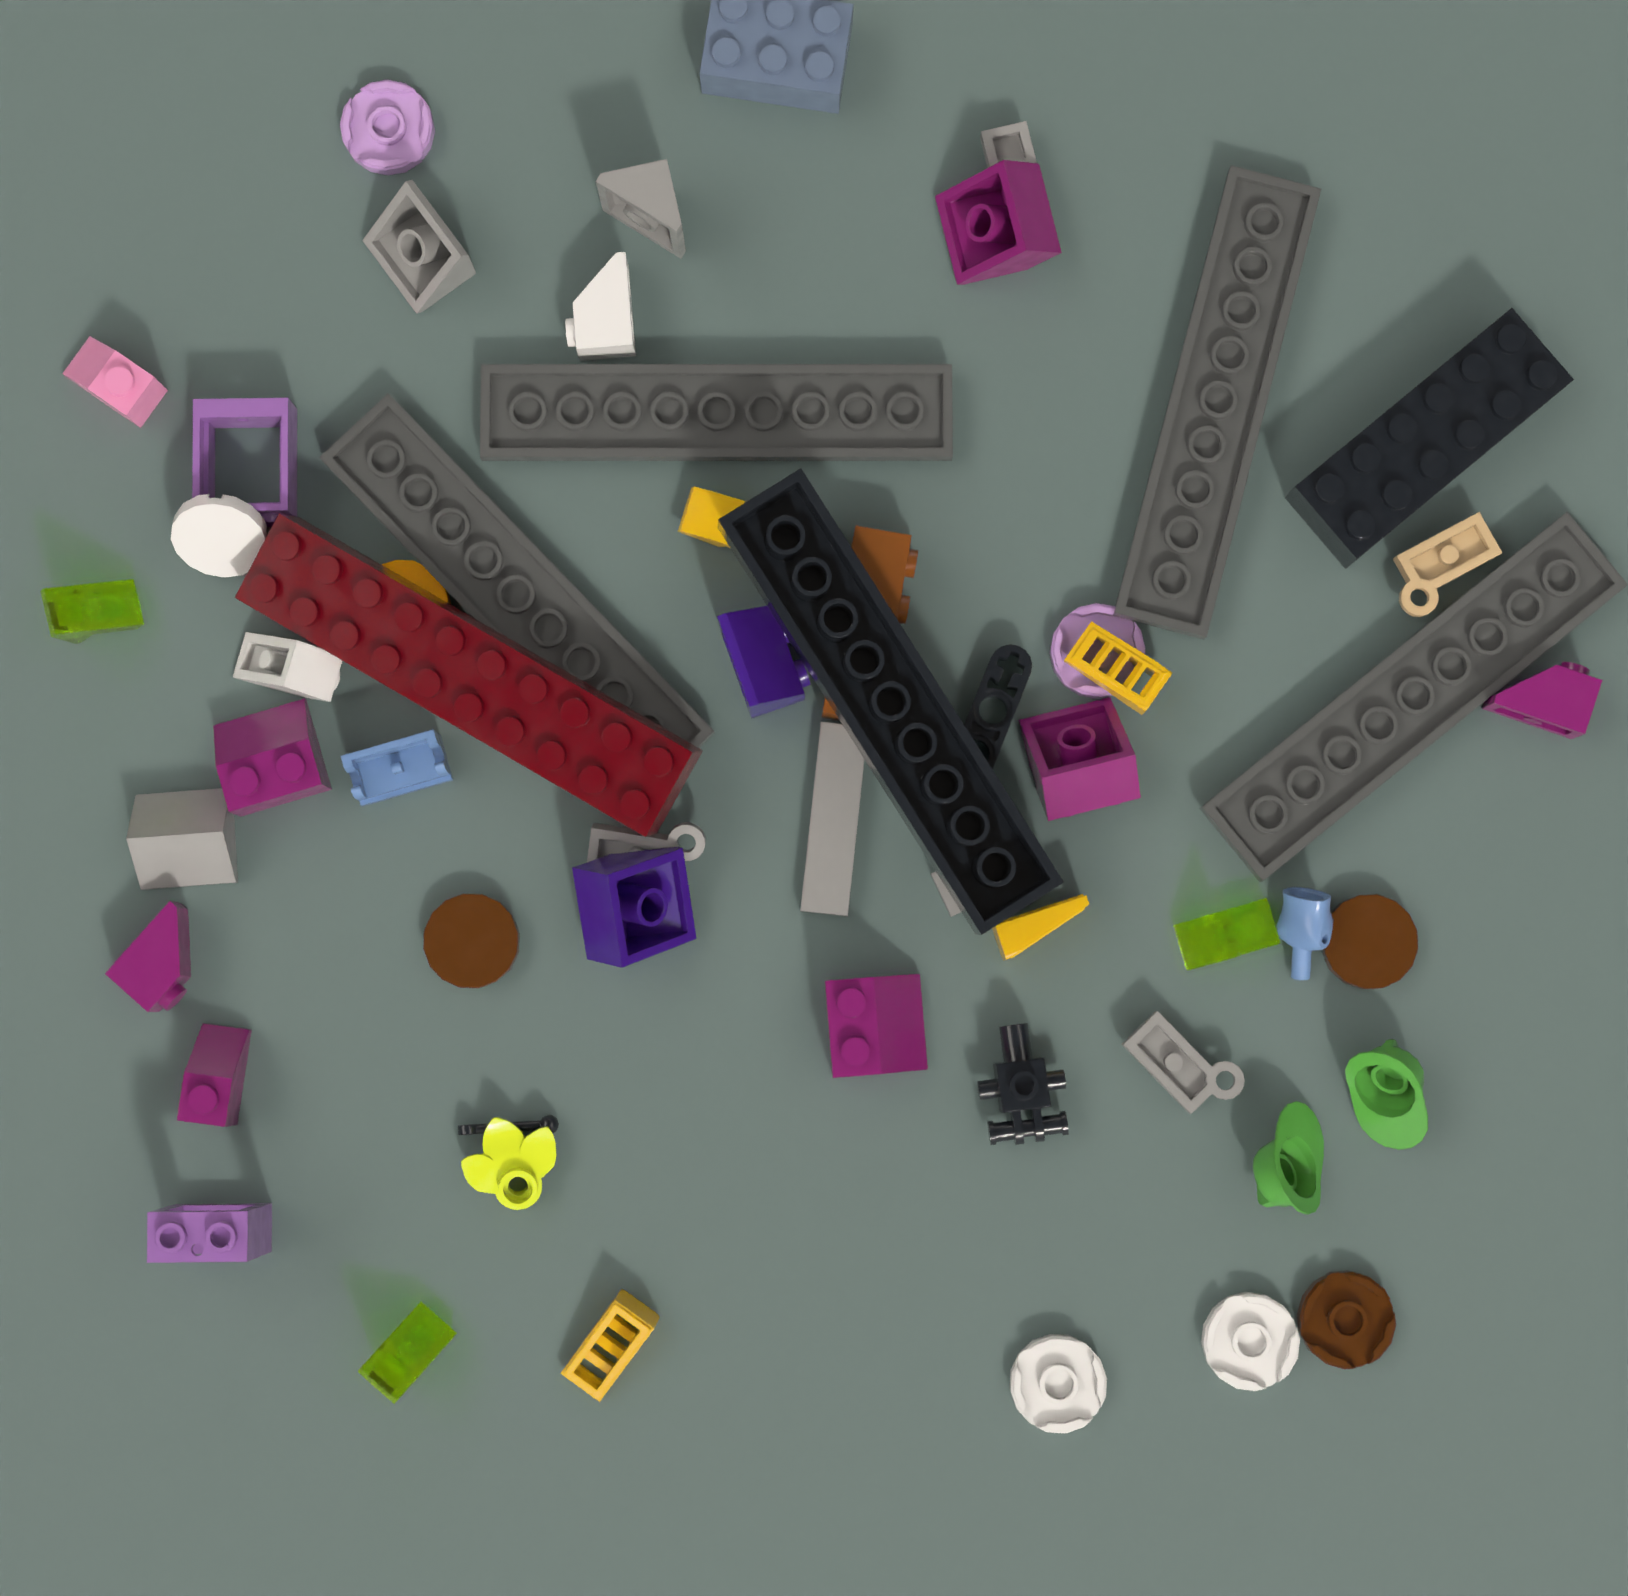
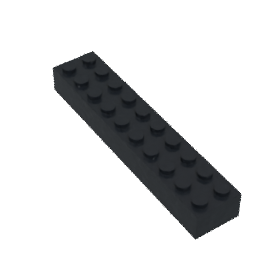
M801 468L718 519V529L974 933L983 935L1064 883Z

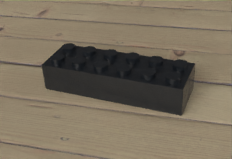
M1511 308L1298 483L1285 499L1346 569L1574 379L1515 310Z

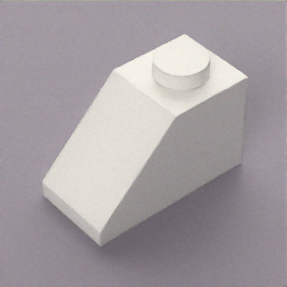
M617 252L574 300V318L565 319L568 347L576 346L580 361L636 356L629 265L626 252Z
M246 632L233 678L305 698L331 702L333 691L337 688L340 681L342 660L321 648L299 640Z

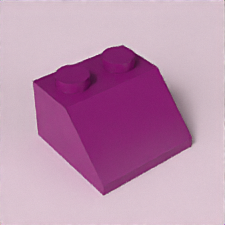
M1002 160L935 196L957 285H965L1028 270L1062 253L1038 163Z
M1111 697L1019 720L1036 791L1048 821L1141 798L1136 755Z
M305 698L213 725L215 764L230 813L242 817L332 790Z
M920 974L825 981L833 1078L928 1070Z

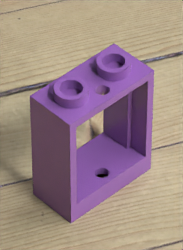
M289 398L193 399L192 498L204 494H210L209 498H215V428L280 427V502L248 504L252 505L261 514L267 527L273 526L279 513L297 516V408Z
M272 1203L175 1204L147 1212V1263L248 1262L272 1252Z

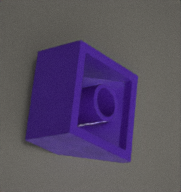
M768 606L728 612L717 616L720 632L751 719L805 700L803 688L811 684L801 658L793 661L787 643L790 641Z
M682 847L609 854L572 867L588 960L623 968L697 939Z

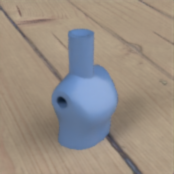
M1291 887L1282 891L1283 906L1276 926V933L1281 940L1292 946L1291 978L1295 980L1310 979L1312 951L1325 949L1331 940L1334 922L1330 912L1331 896L1319 890Z

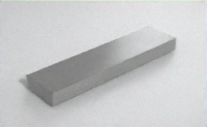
M821 722L800 911L848 917L865 759L842 724Z

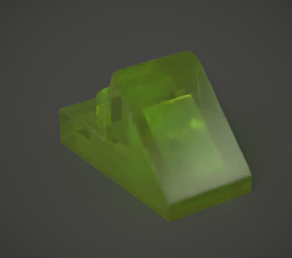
M134 579L43 588L40 591L52 638L79 644L93 634L135 630L144 625Z
M1267 898L1173 925L1187 971L1281 944Z
M420 1302L357 1372L395 1404L414 1385L421 1374L451 1342L457 1332L423 1302Z

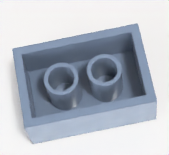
M711 0L700 67L702 94L839 114L853 26L854 4L831 0Z

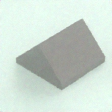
M667 159L600 173L595 182L602 210L682 259L686 252Z
M408 180L403 184L362 240L416 314L425 311L476 274L467 252L413 180Z
M222 788L139 794L135 796L126 840L141 890L238 883L234 814L228 811Z

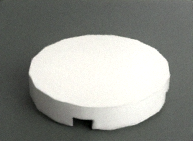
M210 494L197 495L184 502L175 514L172 524L171 541L176 553L190 567L204 574L233 577L248 573L267 537V525L261 514L252 505L237 497L222 494L221 499L209 498Z
M1242 1292L1227 1296L1212 1308L1203 1324L1201 1345L1205 1360L1217 1377L1236 1389L1258 1391L1266 1389L1276 1382H1280L1289 1375L1298 1359L1300 1337L1293 1318L1282 1304L1265 1294Z
M1049 1334L1032 1340L1018 1353L1011 1368L1010 1392L1017 1410L1029 1423L1045 1432L1069 1433L1083 1428L1097 1414L1106 1398L1107 1377L1100 1358L1086 1343L1070 1335Z

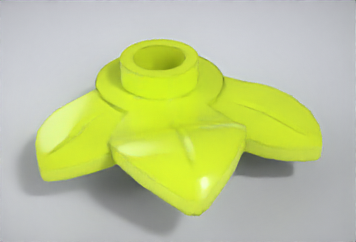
M494 1117L490 1120L484 1131L483 1154H473L461 1160L464 1176L475 1190L495 1194L498 1201L505 1207L514 1210L526 1209L539 1199L542 1192L541 1178L555 1165L557 1154L554 1135L548 1126H544L524 1136L523 1132L512 1122L500 1117ZM515 1177H522L526 1180L527 1186L522 1191H514L509 1186L510 1180Z

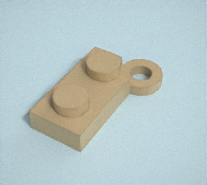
M1480 512L1393 558L1406 582L1399 593V602L1401 608L1407 614L1413 617L1428 615L1438 604L1439 594L1437 588L1502 554ZM1419 589L1425 592L1427 602L1424 606L1413 604L1411 601L1413 590Z

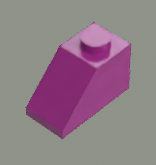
M1562 662L1561 666L1555 665L1489 697L1484 701L1482 709L1569 739H1574L1586 733L1602 680L1589 676L1590 670L1585 666L1572 662Z
M169 901L105 972V975L147 1012H160L163 1008L169 1011L187 992L183 985L191 977L188 909L179 902Z
M202 1023L184 1071L177 1121L221 1127L238 1125L252 1030Z

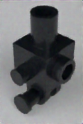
M1028 1023L999 1027L1004 1062L993 1064L995 1079L977 1081L980 1100L998 1098L999 1111L1002 1113L1010 1112L1011 1121L997 1123L987 1121L990 1145H996V1142L1014 1140L1015 1145L1024 1144V1137L1034 1136L1035 1142L1045 1141L1046 1135L1060 1133L1063 1136L1069 1135L1065 1111L1048 1116H1042L1041 1113L1042 1107L1051 1106L1049 1091L1066 1089L1064 1070L1046 1072L1045 1059L1041 1057L1032 1058ZM1030 1109L1031 1119L1022 1120L1020 1110Z

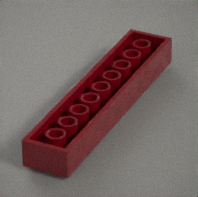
M278 514L234 597L644 837L658 833L703 752L700 748L298 516Z

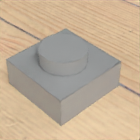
M1027 121L981 131L980 140L987 168L1002 160L1037 163Z

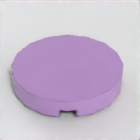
M382 80L371 82L360 89L361 92L356 94L353 99L350 98L344 106L340 121L343 143L354 161L370 172L383 175L405 173L420 164L430 151L435 134L433 115L426 101L421 95L416 93L415 89L402 82Z
M1095 603L1078 607L1062 619L1052 635L1049 654L1053 671L1066 688L1079 696L1095 699L1113 696L1064 662V659L1091 621L1145 654L1141 630L1131 620L1112 616L1115 606ZM1096 639L1082 659L1090 664L1104 644ZM1111 650L1099 667V670L1107 674L1119 657V654ZM1127 661L1115 680L1123 684L1135 665Z

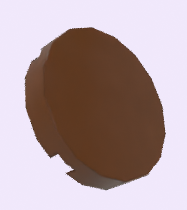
M461 894L445 900L431 914L424 929L423 949L430 967L442 980L459 988H482L497 982L512 969L519 953L520 933L513 916L501 902L483 894Z
M1378 894L1357 895L1339 903L1331 912L1334 919L1333 930L1329 945L1323 949L1324 960L1329 970L1343 983L1359 989L1384 988L1401 980L1411 969L1418 952L1417 929L1410 914L1395 900Z
M1349 1270L1329 1272L1313 1281L1302 1295L1297 1312L1299 1334L1307 1349L1325 1364L1341 1369H1354L1378 1360L1391 1345L1396 1328L1395 1312H1393V1305L1385 1289L1372 1278Z

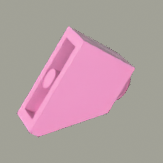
M89 336L62 373L65 377L139 428L143 426L168 391L154 376L116 350Z

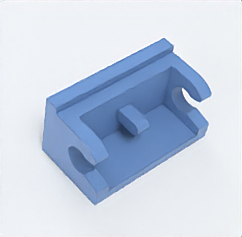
M434 729L341 756L343 767L349 773L353 784L351 793L360 802L361 806L453 780L441 735Z

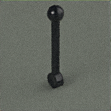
M552 1115L544 1116L541 1120L512 1122L521 1131H532L548 1126L552 1133H554L559 1126L557 1118ZM488 1124L458 1125V1135L484 1134Z

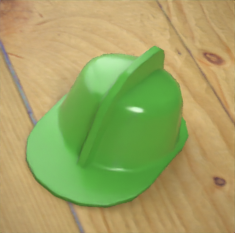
M1388 1039L1382 1046H1378L1371 1051L1360 1052L1350 1058L1345 1069L1346 1081L1350 1090L1354 1112L1361 1128L1371 1139L1384 1147L1401 1150L1412 1148L1420 1143L1428 1130V1113L1423 1095L1424 1071L1418 1059L1410 1052L1398 1047L1395 1039Z
M1295 1101L1286 1104L1280 1112L1275 1139L1257 1151L1253 1158V1172L1257 1183V1200L1260 1205L1264 1207L1293 1206L1298 1212L1308 1215L1316 1212L1320 1205L1324 1139L1315 1113L1304 1103Z

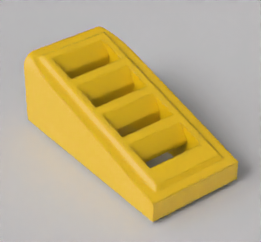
M1092 621L1064 659V662L1140 715L1146 712L1172 675L1170 670ZM1097 639L1104 645L1089 664L1082 658ZM1111 650L1119 654V657L1107 674L1099 670V667ZM1129 661L1135 667L1125 682L1121 684L1115 678L1126 662ZM1145 672L1151 678L1140 694H1137L1131 689L1142 673Z
M1080 894L1008 918L992 928L1003 961L1015 957L1085 910V907L1089 905L1087 895Z
M621 1289L560 1374L600 1402L654 1330L660 1318L659 1315L626 1290ZM607 1326L630 1342L627 1347L605 1332ZM597 1343L615 1356L617 1361L613 1363L595 1350L593 1345ZM584 1358L607 1374L603 1380L580 1364Z

